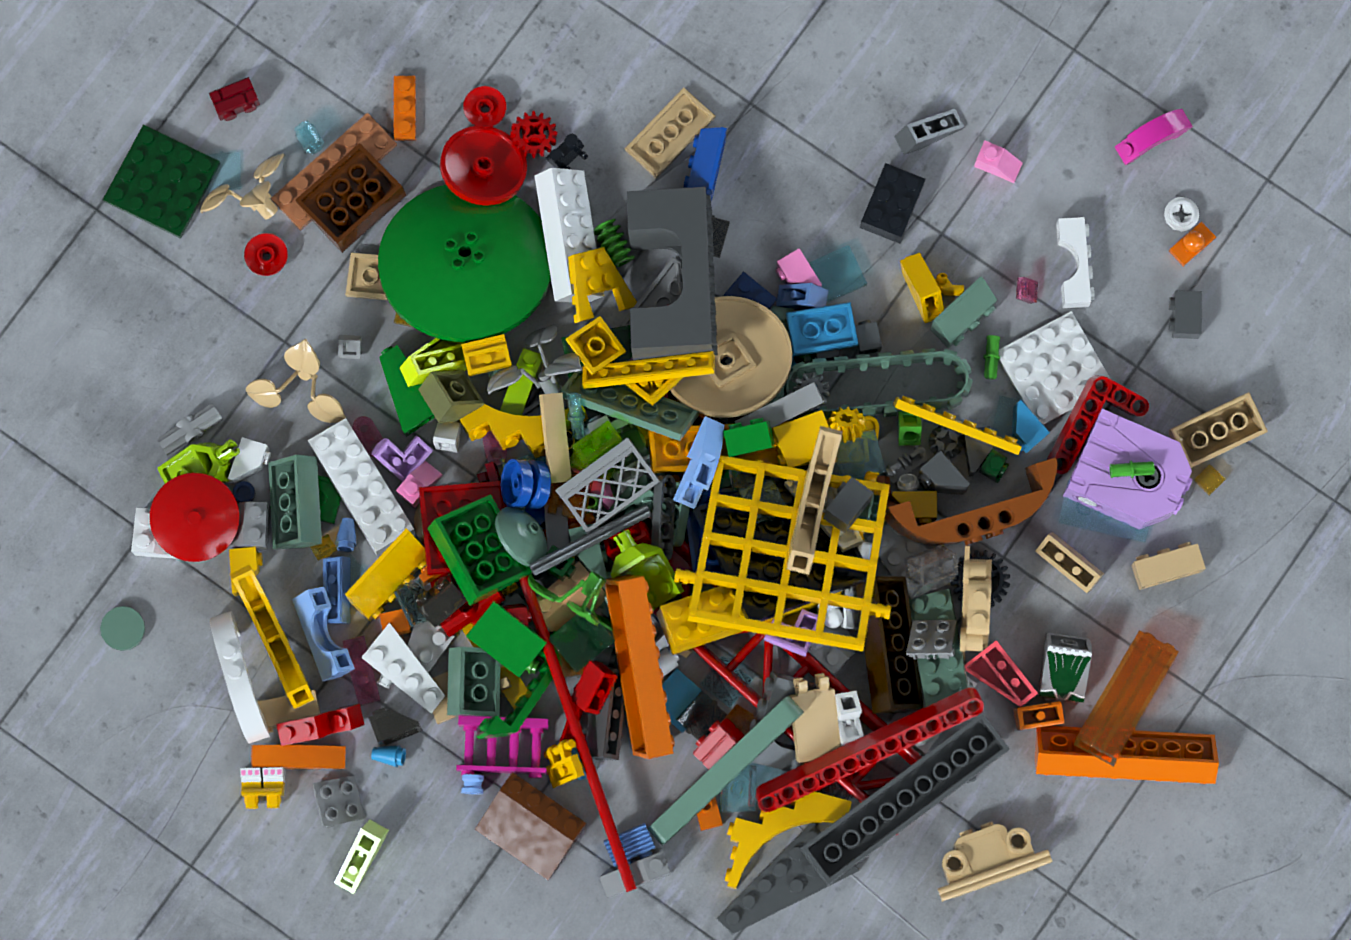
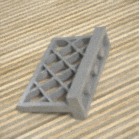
M626 438L555 491L588 534L660 483V481L635 448L632 441ZM631 453H634L638 459L637 469L624 467L625 459ZM622 461L621 466H616V464ZM640 464L643 465L645 470L640 469ZM609 469H621L619 482L606 480ZM624 470L636 471L634 484L622 482ZM639 472L648 473L653 481L647 486L637 485ZM604 474L603 479H597ZM593 481L602 482L600 495L588 493L589 484ZM606 483L618 484L616 497L604 496ZM621 485L634 487L633 494L629 499L619 498ZM586 487L585 492H579ZM637 488H642L640 491L636 493ZM575 494L584 495L583 507H574L568 499ZM588 496L600 498L598 511L586 509ZM603 498L615 500L614 510L611 512L601 511ZM618 501H625L618 506ZM576 510H581V511H582L581 516L579 515V513H578ZM585 511L597 513L596 523L590 527L584 522ZM600 514H606L603 518L600 519Z

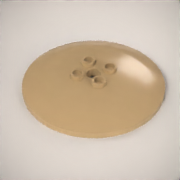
M721 296L715 297L716 338L718 355H715V373L684 377L670 392L680 403L698 411L700 414L718 418H730L754 412L776 397L785 385L791 371L792 346L783 323L768 308L750 299ZM729 357L733 361L729 365H723L721 360Z

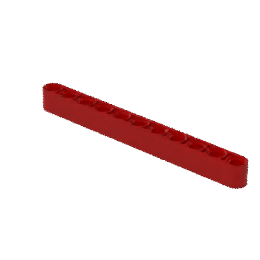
M965 688L759 785L755 790L759 808L764 812H772L979 715L984 709V703L979 692L974 688Z

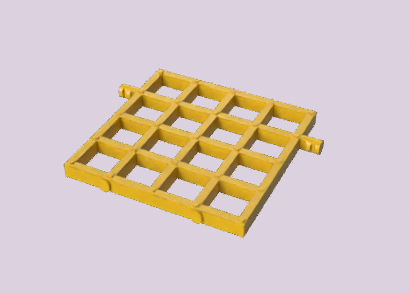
M720 455L712 483L697 571L694 573L690 572V570L683 571L676 568L674 582L694 584L688 621L863 651L869 615L889 619L891 605L883 606L880 603H871L890 485L855 479L873 491L874 495H880L876 521L857 518L849 528L850 530L874 534L870 560L836 554L840 530L823 519L825 512H822L820 524L833 526L828 553L815 550L812 561L813 563L826 565L822 591L788 586L790 570L787 569V562L807 470L768 464L762 460L751 461ZM723 468L757 474L752 500L719 494ZM831 474L829 487L839 488L843 482L847 483L851 476ZM764 476L798 481L793 507L760 501ZM716 506L750 512L745 538L712 532ZM757 514L791 519L787 545L753 540ZM709 545L743 550L739 577L705 571ZM751 552L785 558L780 584L746 578ZM834 566L868 572L863 599L830 593ZM702 583L736 589L732 616L698 610ZM744 590L778 596L774 623L739 617ZM786 598L820 604L815 630L781 625ZM828 605L861 611L857 638L823 632Z

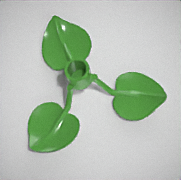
M591 571L586 580L581 579L579 584L561 597H558L539 584L532 574L529 575L528 583L532 590L552 602L561 603L582 587L581 592L587 596L582 607L571 601L567 602V606L577 615L585 617L590 623L594 625L600 624L611 631L613 630L610 619L594 612L598 596L606 583V579L599 574ZM590 599H593L591 608H586Z

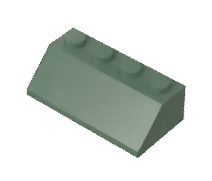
M296 454L268 462L273 549L306 548L322 544L317 457Z

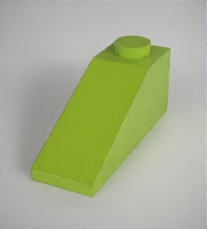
M523 348L516 366L518 369L523 368L537 380L543 361L540 353ZM522 374V377L516 383L508 386L500 411L522 416L535 384Z

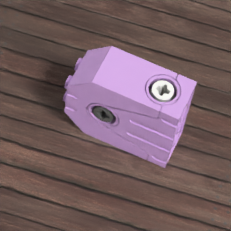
M1101 409L1070 477L1063 497L1077 503L1080 502L1081 505L1141 530L1169 519L1172 514H1177L1184 502L1181 496L1182 494L1185 495L1193 479L1190 478L1192 470L1180 442ZM1129 461H1133V463L1153 462L1155 473L1153 475L1134 476V478H1130V476L1110 478L1109 465L1111 463H1129Z

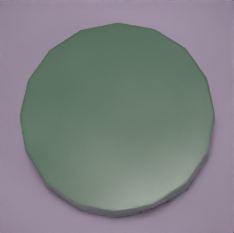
M126 606L115 607L108 611L103 617L100 626L101 636L105 643L119 651L131 650L138 646L146 630L145 621L142 616L133 608Z

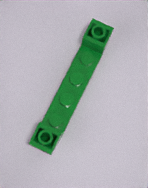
M554 630L549 634L560 666H562L563 661L558 633ZM543 648L538 653V656L545 662L539 667L537 678L532 679L527 685L528 691L516 701L515 705L517 707L514 712L509 713L504 721L497 715L489 719L485 718L478 727L480 729L476 735L478 739L505 737L518 732L553 680Z

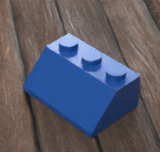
M724 127L703 128L700 130V135H695L693 148H696L695 156H690L688 168H691L690 176L685 177L683 188L706 187V195H711V201L726 142L727 128Z

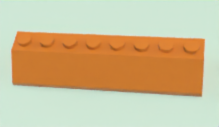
M1064 726L1036 728V774L1216 784L1219 760L1215 735Z

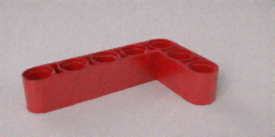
M1098 375L1090 377L1047 460L1061 458L1062 466L1060 469H1057L1056 473H1067L1072 467L1105 402L1129 415L1144 416L1149 410L1148 401L1108 377ZM1101 380L1103 383V387L1098 392L1096 389V383L1097 381ZM1119 390L1121 392V399L1117 402L1114 395ZM1090 399L1093 403L1092 409L1088 411L1085 405L1086 402ZM1135 401H1139L1140 408L1135 412L1133 404ZM1078 419H1081L1083 423L1080 430H1077L1075 427ZM1070 438L1072 440V447L1067 450L1065 442Z

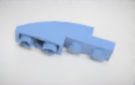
M706 416L704 417L687 455L691 460L673 498L674 501L694 509L703 489L709 490L721 454L724 424Z

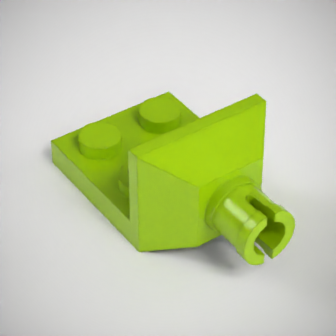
M231 439L227 440L223 445L212 442L191 444L157 469L164 483L186 473H203L213 476L223 483H228V476L232 468L230 459L240 453V449L232 450L238 445Z
M629 530L623 531L613 538L620 548L621 554L615 557L611 572L612 578L625 574L644 576L649 586L647 597L648 602L651 603L652 611L684 592L680 582H674L675 573L661 548L646 543L636 544Z

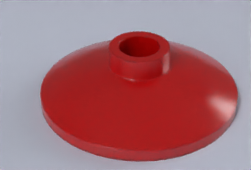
M480 86L471 90L463 103V110L467 120L474 126L490 128L500 123L507 109L506 100L502 93L490 86ZM483 107H488L489 111L482 112L481 109Z
M263 233L253 237L247 243L244 259L246 265L253 273L260 276H271L283 269L288 259V251L285 243L278 236ZM268 253L271 255L269 260L263 259L264 254Z

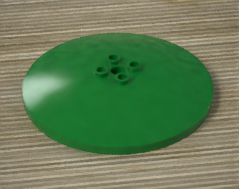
M447 185L432 188L410 200L396 213L388 224L379 247L378 270L380 282L392 308L415 329L442 340L473 342L502 335L514 329L537 309L545 297L551 282L542 220L531 206L516 195L500 204L477 205L461 199ZM465 249L471 252L467 257L459 255V252Z

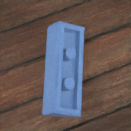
M344 556L323 558V587L331 604V609L327 616V624H350L351 603L345 593L351 588V560L349 557Z

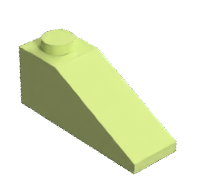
M369 819L361 828L334 883L354 894L380 850L389 830Z

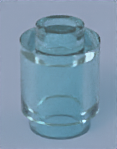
M304 121L295 127V136L306 153L316 154L322 150L324 140L314 124Z

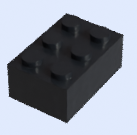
M885 163L861 220L860 228L900 244L926 179Z

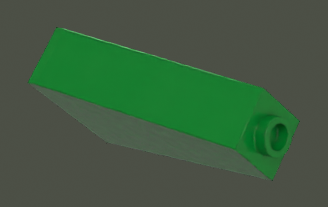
M398 345L395 347L389 346L381 352L382 355L379 359L403 433L408 437L435 419L418 390L422 384L408 387L400 367L407 358Z

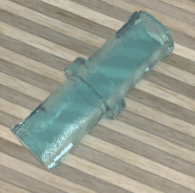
M571 393L567 395L569 408L567 417L571 423L572 438L581 439L586 436L583 420L585 419V412L582 411L581 394Z

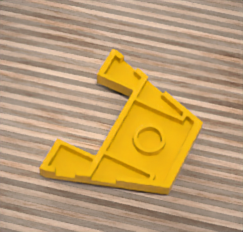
M604 247L568 257L570 283L574 284L575 296L572 297V305H576V314L573 315L575 323L594 318L587 297L590 295L612 290L619 312L633 308L636 305L637 301Z

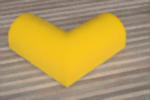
M684 377L625 385L653 406Z

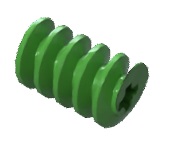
M611 219L595 227L594 234L599 235L597 242L602 243L600 248H605L615 267H621L631 262L635 257L627 256L631 248H624L623 246L628 241H620V238L624 236V232L617 233L616 231L621 228V225H613L616 219Z

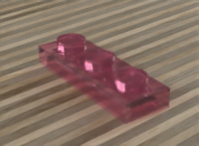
M365 636L342 641L344 648L348 649L355 668L350 673L358 704L360 703V706L381 701L373 667L361 658L368 650Z

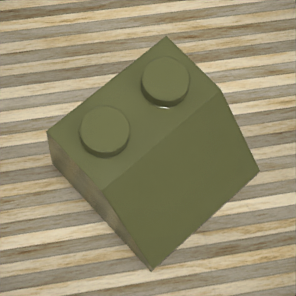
M464 370L430 372L418 389L439 423L456 422L484 405L482 398Z

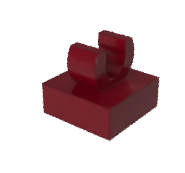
M494 462L485 464L487 472L477 474L479 483L501 481L498 467Z

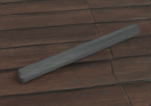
M643 505L530 563V569L534 575H538L650 517L651 511L647 505Z

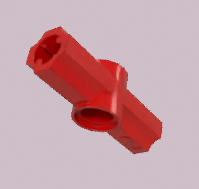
M499 591L471 606L466 598H463L459 603L458 609L439 621L445 633L451 637L470 623L475 625L493 601L499 604L505 600V597Z

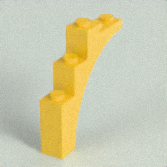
M484 404L482 407L458 420L471 441L481 439L487 432L491 431L503 450L508 447H514L523 439L535 459L545 456L541 415H512ZM576 404L564 410L567 431L582 425L588 419L582 405Z
M248 565L231 573L230 577L264 643L293 708L296 709L314 700L303 670L253 569Z
M813 792L791 802V805L795 806L794 809L781 807L772 812L761 810L759 820L763 821L762 824L739 818L735 819V823L730 822L727 835L731 836V842L738 843V847L733 846L730 859L734 860L732 869L727 868L724 880L728 882L727 886L737 889L742 873L751 858L772 838L793 827L809 823H835L850 811L852 801Z

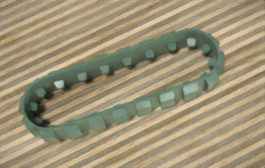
M935 348L922 349L921 353H914L913 350L900 351L899 355L885 352L878 353L877 357L863 354L856 355L855 359L841 356L834 357V361L818 358L812 359V363L805 364L802 361L791 367V374L784 386L785 395L783 397L789 395L788 390H793V386H796L793 380L797 377L802 379L804 373L816 372V375H822L825 371L838 370V373H845L847 369L859 368L860 371H867V368L870 367L889 369V366L892 365L911 367V364L914 363L933 365V362L939 361L943 362L944 365L950 366L951 364L956 367L954 371L957 376L961 375L963 381H958L956 386L961 391L956 395L951 392L947 394L945 399H937L934 396L929 397V400L915 401L914 404L923 406V403L935 407V412H940L941 408L947 407L951 410L961 405L963 401L962 396L968 397L973 381L968 378V375H970L972 369L966 359H961L957 356L956 351L946 348L944 351H936ZM892 400L886 401L885 404L871 405L870 402H867L863 406L849 407L850 410L857 408L863 416H873L874 418L875 414H883V417L897 416L898 411H903L895 408ZM849 404L842 405V409H846ZM827 406L820 407L826 419L831 418L832 411L838 412L839 409H827ZM808 410L802 414L797 415L795 419L801 418L803 416L812 414L820 410Z

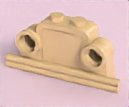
M965 545L960 652L963 653L964 662L965 651H983V649L988 647L992 560L970 559V545Z
M993 821L981 825V830L973 832L972 829L959 833L960 838L954 843V850L945 854L942 859V868L948 885L938 888L941 900L945 901L1052 863L1050 853L1047 849L1035 854L1031 845L1030 835L1022 828H1014L1007 832L1003 825H994Z

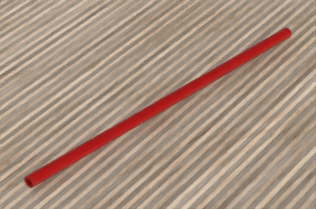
M529 575L519 581L537 634L547 641L543 651L625 890L630 892L637 889L537 596L535 591L529 586Z

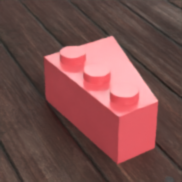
M997 640L965 664V669L968 673L1019 707H1023L1039 694Z

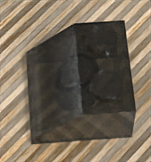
M380 708L372 712L373 716L368 717L380 746L389 745L423 731L418 721L390 709Z

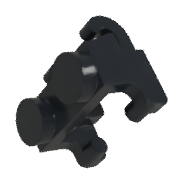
M572 133L567 135L564 141L556 149H553L545 159L555 168L571 169L568 165L578 155L584 160L588 158V155L585 151H581L585 147L582 141Z

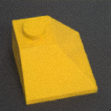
M601 316L565 339L591 375L626 352Z

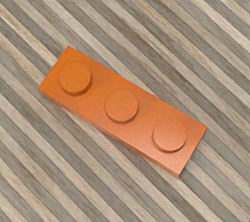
M394 76V141L416 140V77Z

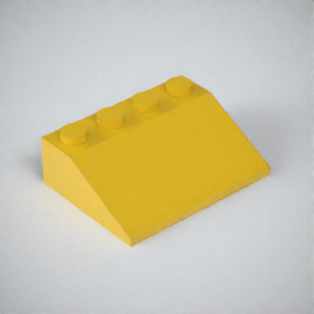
M406 528L345 593L351 605L370 622L373 618L377 620L380 617L379 614L384 613L385 610L383 608L388 602L393 603L400 595L398 591L403 586L408 587L415 579L413 575L419 569L421 570L426 566L424 547Z

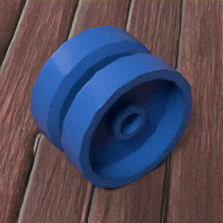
M509 460L504 466L501 475V495L504 503L511 508L526 507L529 509H540L544 507L548 501L551 489V475L547 464L541 460Z

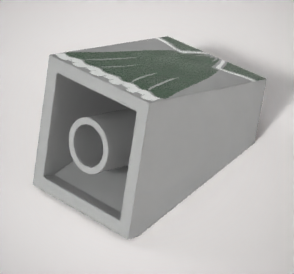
M1046 633L1038 688L1039 696L1049 701L1062 699L1070 704L1084 703L1092 657L1090 639Z

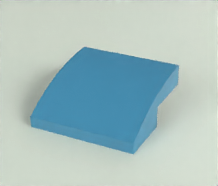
M678 669L662 684L663 690L667 695V703L665 705L666 711L671 718V724L683 733L689 727V724L691 725L692 721L697 718L695 714H701L696 713L699 712L696 704H702L706 708L707 706L705 705H709L712 699L707 694L703 695L704 692ZM692 705H693V706H694V716H693V717H695V718L692 719V720H690V721H688V722H686L687 720H689V719H687V718L692 717L691 715H689V717H688V712H689L688 710L691 709L690 712H692V713H689V714H692V715H693V711H692V709H693Z

